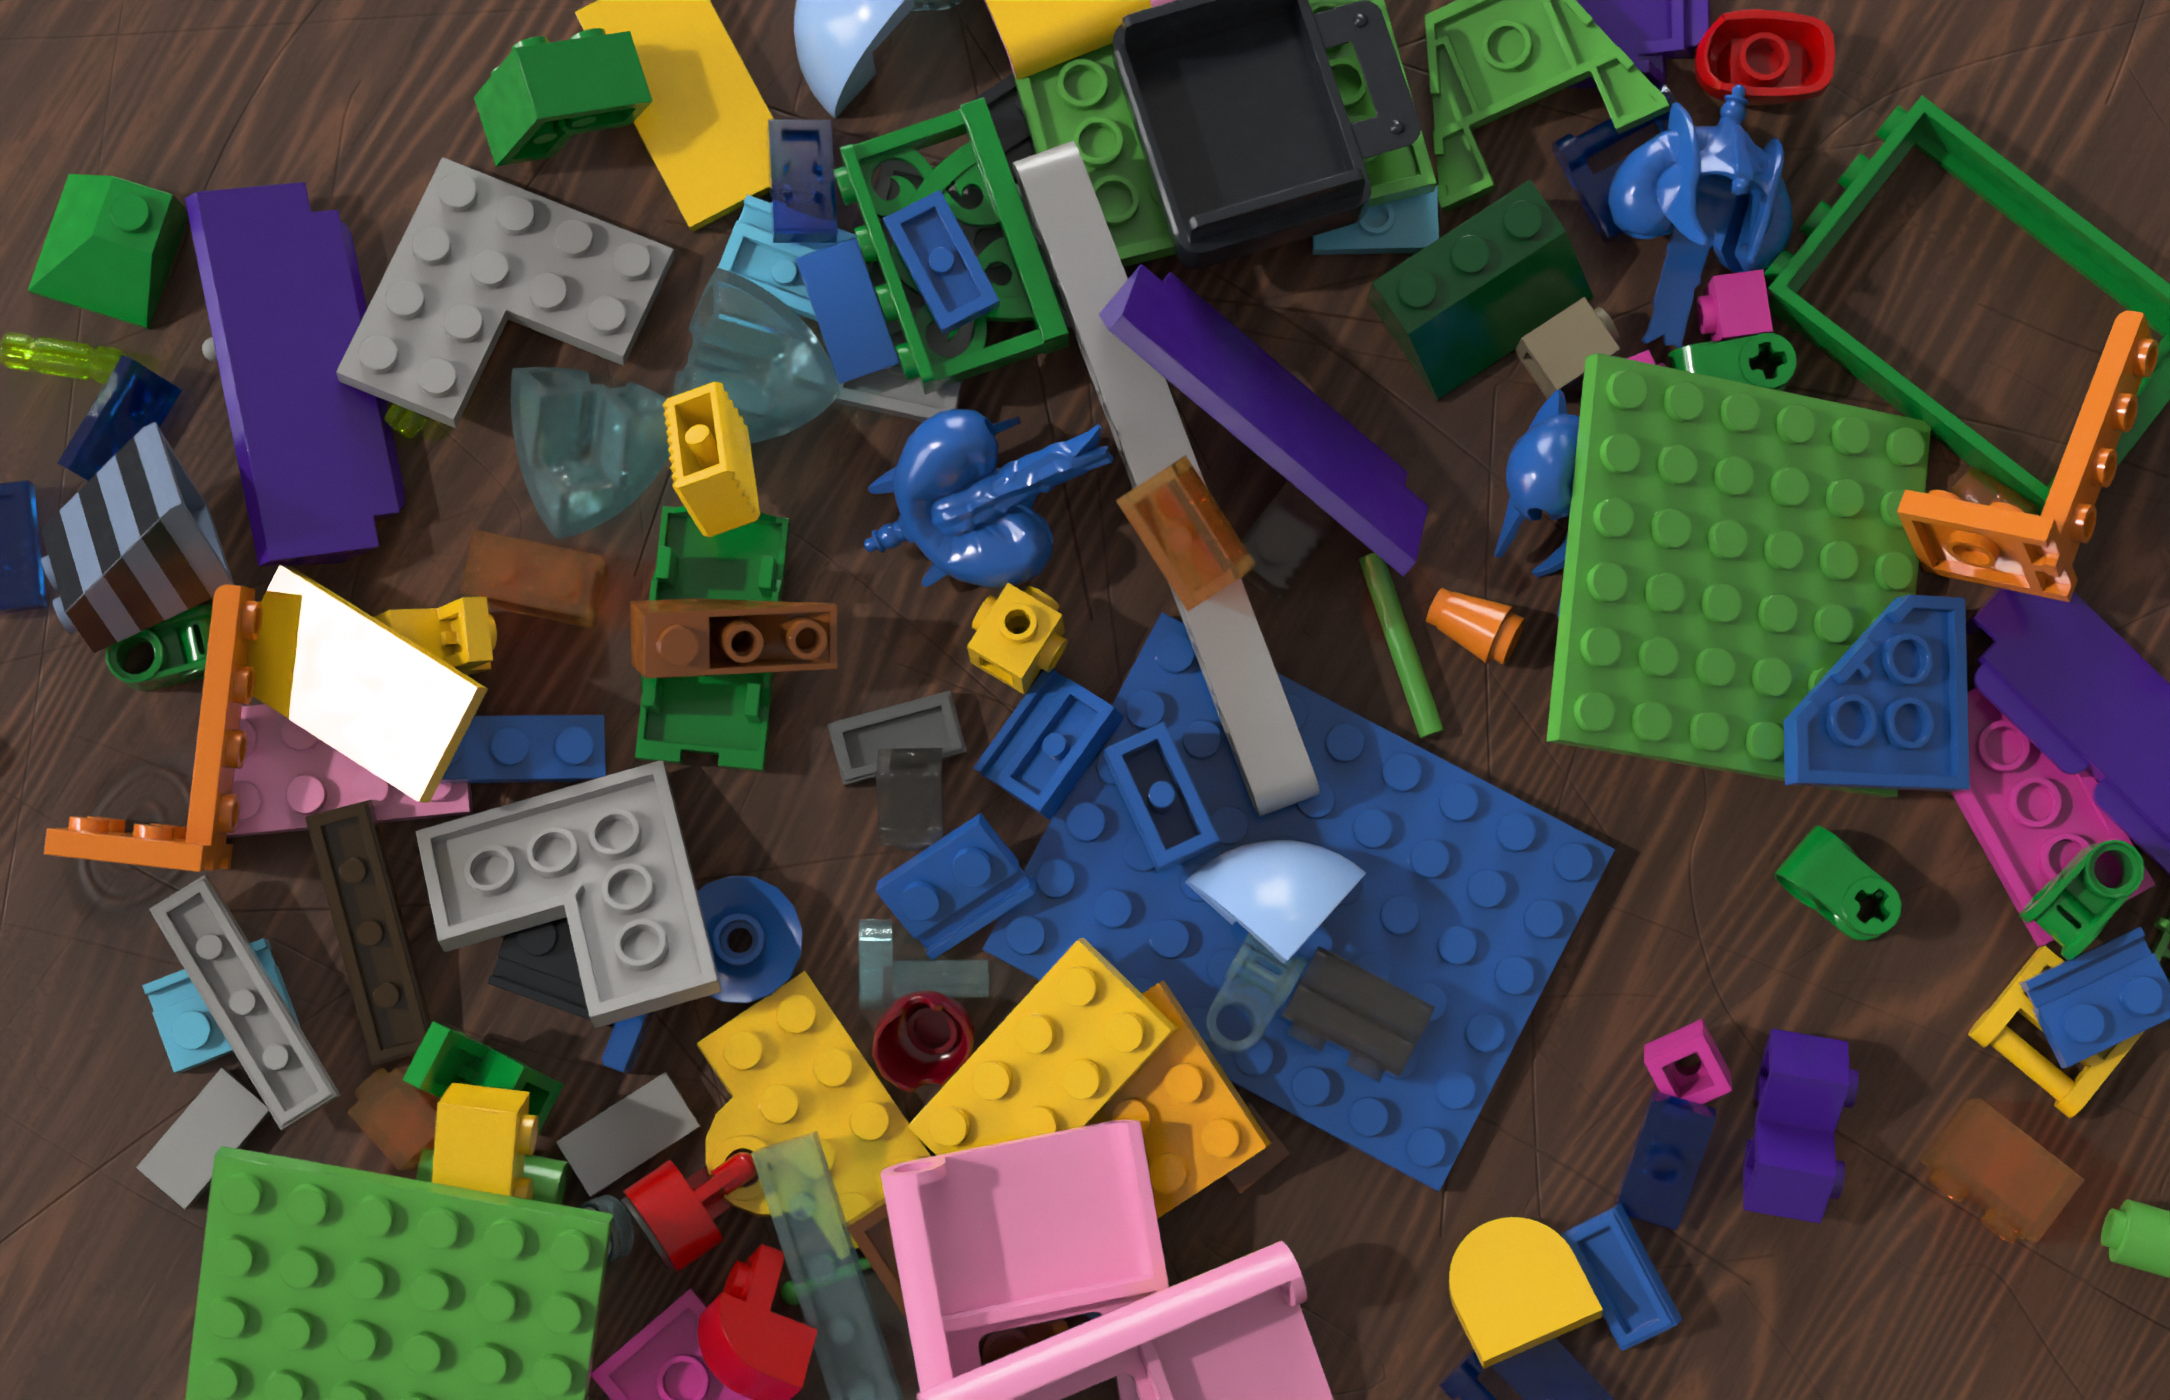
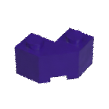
M1771 1028L1757 1071L1753 1100L1759 1101V1106L1755 1117L1753 1139H1747L1743 1159V1210L1821 1224L1829 1198L1839 1199L1844 1184L1845 1162L1835 1159L1834 1132L1842 1108L1853 1107L1859 1083L1858 1070L1849 1069L1847 1041Z

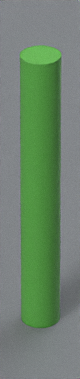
M1375 552L1363 556L1358 560L1419 737L1421 739L1444 731L1387 563Z

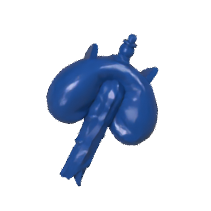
M1735 85L1732 88V94L1725 96L1724 100L1727 102L1720 110L1721 119L1716 126H1694L1688 111L1680 103H1673L1669 114L1668 130L1659 133L1631 152L1616 171L1611 183L1608 199L1614 223L1624 233L1639 239H1652L1672 233L1666 246L1667 255L1652 301L1654 311L1647 332L1641 340L1644 344L1662 336L1665 345L1682 348L1685 329L1694 298V290L1701 284L1700 276L1711 247H1713L1719 263L1732 272L1766 271L1777 256L1785 251L1791 238L1793 226L1792 203L1781 177L1784 162L1783 146L1779 139L1774 137L1768 141L1762 150L1753 143L1749 134L1744 131L1741 122L1746 117L1745 106L1748 105L1749 101L1744 98L1747 91L1742 85Z
M1561 389L1555 391L1543 404L1529 430L1517 440L1509 455L1506 467V484L1510 498L1494 553L1495 557L1502 558L1516 537L1519 526L1524 519L1530 521L1541 520L1542 510L1550 515L1551 521L1570 515L1580 416L1567 414L1566 400ZM1567 534L1561 546L1550 557L1534 568L1533 574L1537 578L1564 568Z
M950 409L935 414L925 420L907 439L896 467L883 474L868 487V491L871 494L894 492L900 515L894 523L883 525L879 531L873 530L872 537L864 542L865 549L868 552H874L879 549L880 552L884 553L886 548H896L902 542H915L923 554L932 562L922 579L924 587L934 584L946 575L956 580L988 589L1005 588L1007 583L1018 586L1031 581L1042 573L1051 559L1053 551V536L1047 521L1031 509L1039 493H1047L1053 490L1055 485L1062 484L1075 477L1082 476L1092 469L1113 462V456L1109 453L1108 446L1097 447L1103 427L1096 424L1088 432L1068 441L1050 444L1040 451L1028 454L1018 460L1010 461L1002 468H995L999 448L995 435L1021 424L1020 417L992 424L988 418L976 410Z

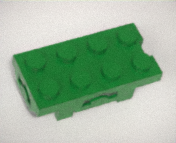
M662 506L656 569L651 579L649 600L699 598L782 602L791 525L790 519L760 512L757 521L712 537H706L701 534L685 506ZM775 672L644 678L641 675L642 698L635 758L638 761H663L664 763L682 765L683 752L719 755V768L765 772Z

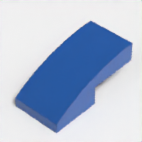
M854 237L796 257L803 283L839 384L899 364L856 238Z

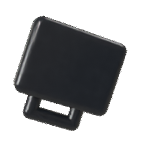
M1176 0L1126 15L1113 36V64L1176 256L1183 265L1192 269L1206 268L1359 222L1368 210L1371 196V184L1363 159L1410 146L1418 139L1421 132L1420 121L1382 11L1371 1L1361 0L1313 14L1308 0ZM1349 42L1353 44L1377 114L1376 117L1352 124L1349 122L1325 49Z

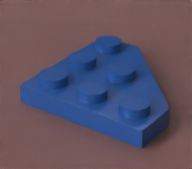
M1905 595L1895 598L1785 718V785L1951 792L1970 789L1965 598Z

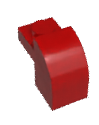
M764 1244L744 1263L741 1261L735 1262L727 1277L723 1292L700 1314L698 1341L702 1356L711 1372L732 1391L752 1400H790L803 1387L818 1329L770 1311L786 1253Z

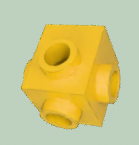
M1007 583L998 598L989 595L980 606L972 622V628L977 631L967 645L971 664L1025 695L1040 670L1043 669L1049 673L1058 663L1067 646L1068 640L1062 637L1065 632L1063 615L1057 612L1060 607L1059 604L1037 588L1027 586L1023 592L1010 583Z

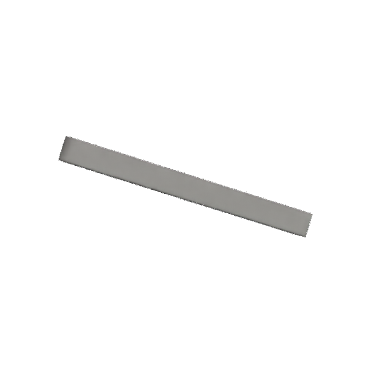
M1070 141L1015 161L1012 164L1021 194L1252 805L1257 815L1261 817L1320 794L1313 767L1164 376L1113 335L1099 316V313L1125 284L1128 278L1075 142Z

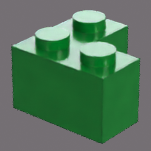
M602 28L584 30L573 35L569 40L549 42L545 36H536L519 41L512 46L511 53L499 67L491 72V77L474 96L496 167L553 158L574 134L630 126L652 103L649 88L630 31L606 34Z

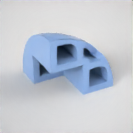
M796 0L794 36L799 65L812 93L824 109L834 118L846 108L876 75L873 51L915 7L914 0Z
M1269 840L1243 845L1215 857L1194 872L1185 883L1231 925L1237 921L1285 964L1364 877L1366 872L1342 855L1318 845L1293 840Z

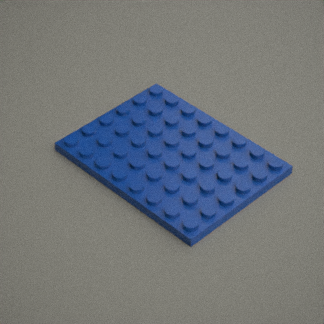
M1161 612L1112 704L1124 716L1054 813L1024 870V873L1028 877L1031 876L1036 882L1035 894L999 917L982 950L1040 981L1078 939L1085 938L1141 993L1164 980L1231 1083L1439 1192L1615 849L1279 673L1277 675L1313 767L1320 794L1259 817L1244 785L1184 623ZM1164 722L1218 836L1219 842L1217 847L1161 873H1157L1105 761L1104 748ZM1269 840H1293L1318 845L1342 855L1366 872L1364 877L1285 964L1237 921L1231 925L1189 887L1185 881L1207 862L1229 850Z

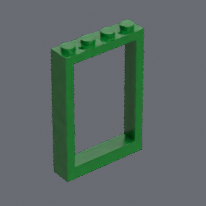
M1921 95L1909 112L1898 105L1875 133V136L1884 143L1871 160L1860 152L1843 173L1837 183L1846 191L1836 204L1831 207L1822 200L1804 222L1799 231L1808 239L1797 253L1792 255L1785 249L1765 271V282L1770 285L1767 289L1770 312L1903 415L1909 418L1924 420L1931 427L1930 436L2030 513L2041 516L2055 476L2045 486L1797 295V292L1914 146L2128 311L2144 313L2148 326L2162 336V339L2158 342V359L2154 372L2149 378H2142L2136 394L2138 398V411L2135 423L2130 432H2122L2116 447L2118 466L2170 400V284Z

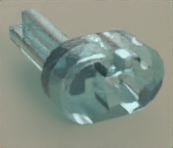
M891 919L858 920L860 1010L888 1009L893 1004V1000H897L908 993L926 990L942 993L949 998L989 997L988 959L893 961Z

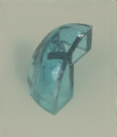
M717 267L702 293L688 330L692 333L693 345L689 351L688 363L682 371L676 373L672 397L714 381L723 383L724 391H727L729 399L733 400L734 408L738 409L739 416L743 417L744 424L748 425L750 444L784 435L813 420L838 397L840 392L834 368L823 346L811 329L785 303L754 282Z
M553 367L512 369L511 417L519 465L533 504L542 521L556 539L573 536L603 524L633 503L653 482L670 456L667 450L670 446L666 441L669 437L665 432L668 428L664 423L666 418L663 415L665 409L662 406L667 398L632 382H628L625 387L608 388L603 384H591L589 382V373L583 370Z

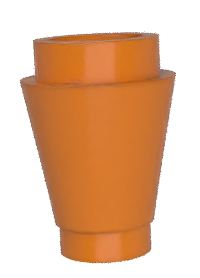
M1441 588L1430 606L1426 622L1436 626L1439 631L1486 664L1494 660L1505 665L1517 646L1526 619L1513 613L1514 606Z

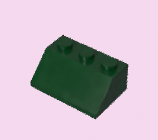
M1528 180L1373 281L1367 301L1435 400L1439 401L1514 352L1522 337L1583 297L1588 302L1594 297L1566 230L1533 182Z

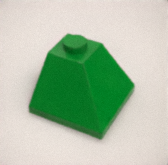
M69 174L28 291L34 295L149 330L188 220L187 209L173 194L115 176Z

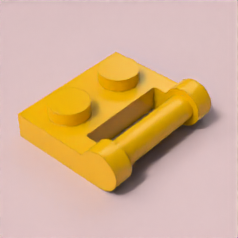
M2042 946L2035 951L1993 1005L1976 1021L1968 1035L1983 1048L1990 1044L2052 1095L2056 1099L2054 1106L2070 1119L2086 1105L2144 1031L2080 1061L2084 1068L2074 1080L2007 1026V1023L2017 1011L2043 1032L2032 1010L2034 1007L2026 991L2023 992L2019 983L2064 962L2049 948Z

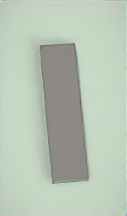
M204 875L149 909L280 1130L289 1129L341 1096L209 876Z

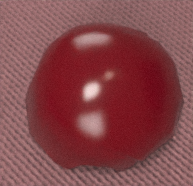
M936 991L912 992L899 997L880 1017L875 1030L872 1056L881 1076L903 1091L913 1092L916 1088L927 1084L944 1086L972 1056L976 1030L961 1003Z

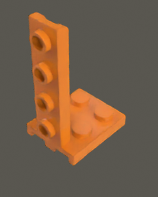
M2124 311L2116 317L2041 516L2025 513L2020 508L2004 502H1994L1987 506L1963 501L1955 494L1943 490H1932L1926 494L1905 489L1897 509V514L1925 573L2070 602L2078 581L2072 564L2080 543H2088L2094 532L2097 517L2095 503L2101 487L2108 488L2114 479L2117 468L2116 447L2122 432H2130L2135 423L2138 411V398L2136 394L2142 378H2149L2156 367L2159 351L2158 342L2152 339L2144 313Z
M225 584L218 587L214 593L187 826L151 823L150 825L134 824L132 833L125 832L126 820L99 816H70L68 827L47 828L44 848L45 855L196 872L231 869L233 844L226 843L227 833L235 832L240 814L239 795L232 794L235 768L241 769L244 765L248 743L247 732L239 730L242 704H250L255 685L254 667L247 666L250 640L258 639L262 625L261 602L254 601L256 589Z

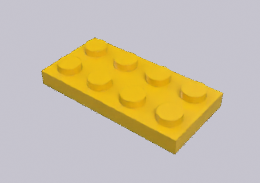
M1085 938L1078 939L907 1127L937 1156L1087 1126L1170 1037L1177 1027Z

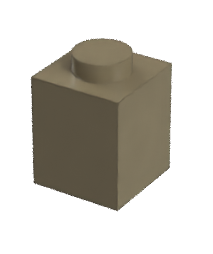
M1583 297L1522 337L1514 352L1548 400L1558 389L1565 393L1583 381L1585 359L1587 356L1596 353L1616 356L1620 348L1615 341L1620 336L1610 316L1601 307L1593 310L1586 298Z

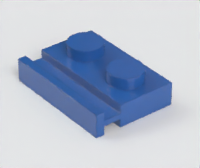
M1052 669L1049 673L1043 670L973 768L985 779L998 785L1002 790L1050 820L1124 716L1114 706L1071 679L1065 678L1055 669Z
M980 813L878 880L875 892L914 939H919L927 949V956L934 960L1034 895L1036 882L1031 876L1028 877L1019 866V860Z
M2141 927L2129 930L2077 955L2070 961L2066 960L2019 983L2023 992L2026 991L2034 1007L2032 1010L2061 1068L2072 1066L2170 1019V983L2155 954H2151L2143 938L2145 934Z

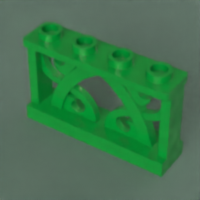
M984 97L962 104L960 109L855 145L849 144L840 147L844 166L834 169L833 172L845 206L857 203L865 225L854 228L866 265L878 261L885 284L874 288L886 323L898 320L906 340L905 343L896 345L895 348L907 382L919 378L926 395L937 391L939 388L1041 353L1046 355L1069 347V332ZM965 134L968 139L967 144L949 155L934 170L926 159L917 152L923 148ZM892 160L902 161L911 165L923 178L924 181L916 191L915 186L908 179L901 176H890V180L894 181L900 188L898 196L893 200L881 199L872 187V178L876 169L881 164ZM955 185V189L962 199L966 188L977 187L983 193V201L977 208L968 210L958 205L947 191ZM938 190H941L958 222L975 228L999 226L1002 237L990 243L977 259L985 273L990 266L999 264L1006 266L1012 274L1010 282L1006 285H997L992 280L991 286L1000 301V307L974 320V336L970 345L962 354L954 357L941 356L929 347L926 332L928 327L936 321L927 304L923 305L913 318L902 284L920 297L922 295L894 242L890 253L878 217L883 219ZM986 321H1033L1035 331L985 347L987 339ZM960 327L950 332L947 339L948 342L957 336Z

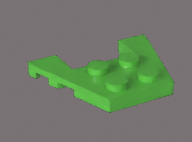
M1456 0L1425 15L1430 94L1433 99L1435 131H1433L1434 150L1437 157L1439 185H1437L1438 201L1445 213L1497 190L1474 137L1473 130L1590 76L1594 77L1618 134L1670 111L1665 96L1640 72L1633 61L1620 47L1615 45L1576 0Z

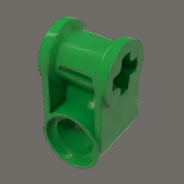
M1761 333L1722 342H1702L1676 349L1668 354L1670 368L1779 391L1785 389L1797 366L1796 353L1792 344L1784 337L1775 333ZM1758 355H1763L1767 364L1778 365L1771 379H1765V374L1762 370L1751 369Z
M213 604L190 608L107 647L105 655L110 672L130 688L141 692L154 691L187 681L204 680ZM139 645H152L155 652L152 666L141 674H130L126 668V659L130 651Z
M1819 825L1813 826L1774 873L1776 880L1793 897L1818 912L1841 931L1843 935L1852 940L1868 941L1876 939L1882 933L1891 929L1901 915L1902 903L1896 889L1861 861L1856 853L1840 838ZM1870 896L1878 903L1873 911L1877 918L1873 917L1864 923L1856 916L1861 908L1857 901L1861 902Z
M2109 840L2087 845L2078 852L2057 876L2052 878L2033 896L2019 916L2026 923L2035 921L2062 946L2061 955L2070 961L2089 946L2107 925L2109 918L2138 889L2143 880L2145 870L2142 856L2135 847L2125 841ZM2102 853H2109L2120 864V879L2112 888H2107L2100 884L2095 876V862Z

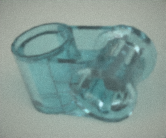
M1249 933L1224 975L1226 980L1206 1013L1203 1027L1204 1035L1209 1045L1217 1052L1228 1056L1241 1055L1249 1051L1262 1037L1277 1009L1282 1008L1309 959L1300 954L1296 958L1291 956L1283 964ZM1227 1007H1236L1246 1012L1252 1026L1249 1037L1242 1041H1231L1223 1037L1217 1028L1216 1019L1218 1013Z

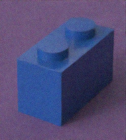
M1164 722L1104 748L1105 761L1157 873H1161L1217 847L1219 842L1218 836Z

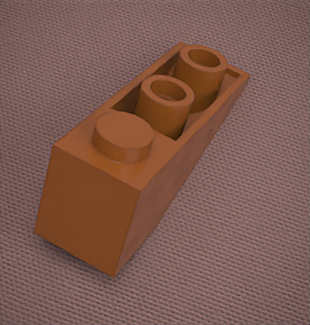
M699 598L630 601L631 665L644 678L837 669V605L835 603Z

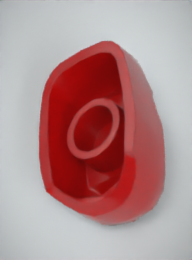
M1748 9L1723 13L1706 31L1697 46L1694 60L1696 80L1709 96L1725 101L1726 95L1732 94V88L1735 85L1744 86L1747 91L1744 98L1749 101L1747 106L1783 104L1816 98L1825 92L1833 77L1835 62L1834 35L1831 28L1822 20L1793 12Z

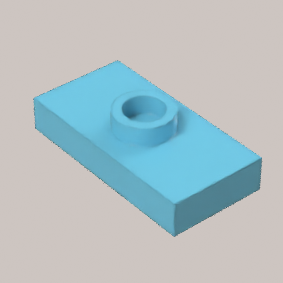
M1437 186L1434 192L1368 207L1365 216L1359 222L1312 236V255L1418 253L1439 239Z

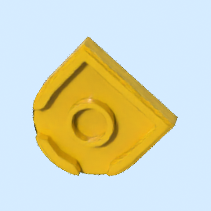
M1507 1217L1489 1221L1469 1233L1460 1243L1452 1258L1449 1272L1451 1302L1483 1369L1602 1318L1603 1309L1572 1249L1557 1232L1540 1222L1520 1217Z

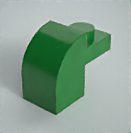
M432 1021L402 1079L416 1088L439 1098H442L452 1083L530 1092L528 1115L538 1116V1134L564 1085L460 1031H454L435 1021Z

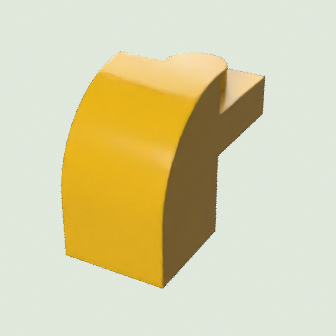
M462 597L439 608L388 610L374 616L375 619L465 675L491 670V661H493L492 651L496 646L497 629L494 618L488 614L487 597Z

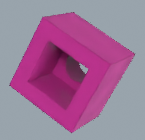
M1764 270L1713 276L1703 290L1704 296L1697 297L1696 311L1701 334L1710 333L1711 341L1722 342L1773 332Z
M1703 1018L1644 1045V1063L1673 1117L1732 1091L1731 1072ZM1693 1053L1697 1054L1700 1058L1699 1062L1692 1067H1683L1677 1062V1060Z

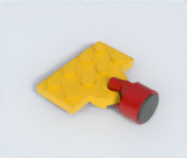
M804 971L781 986L772 995L763 998L697 1043L698 1048L732 1097L716 1113L706 1136L705 1167L685 1179L673 1162L668 1160L623 1191L625 1198L621 1202L651 1249L668 1271L674 1268L676 1272H679L723 1242V1237L713 1220L732 1207L753 1214L756 1217L783 1216L806 1206L837 1254L843 1259L859 1248L846 1228L845 1223L885 1198L881 1179L882 1170L899 1163L931 1157L920 1139L907 1127L909 1125L908 1121L810 977Z

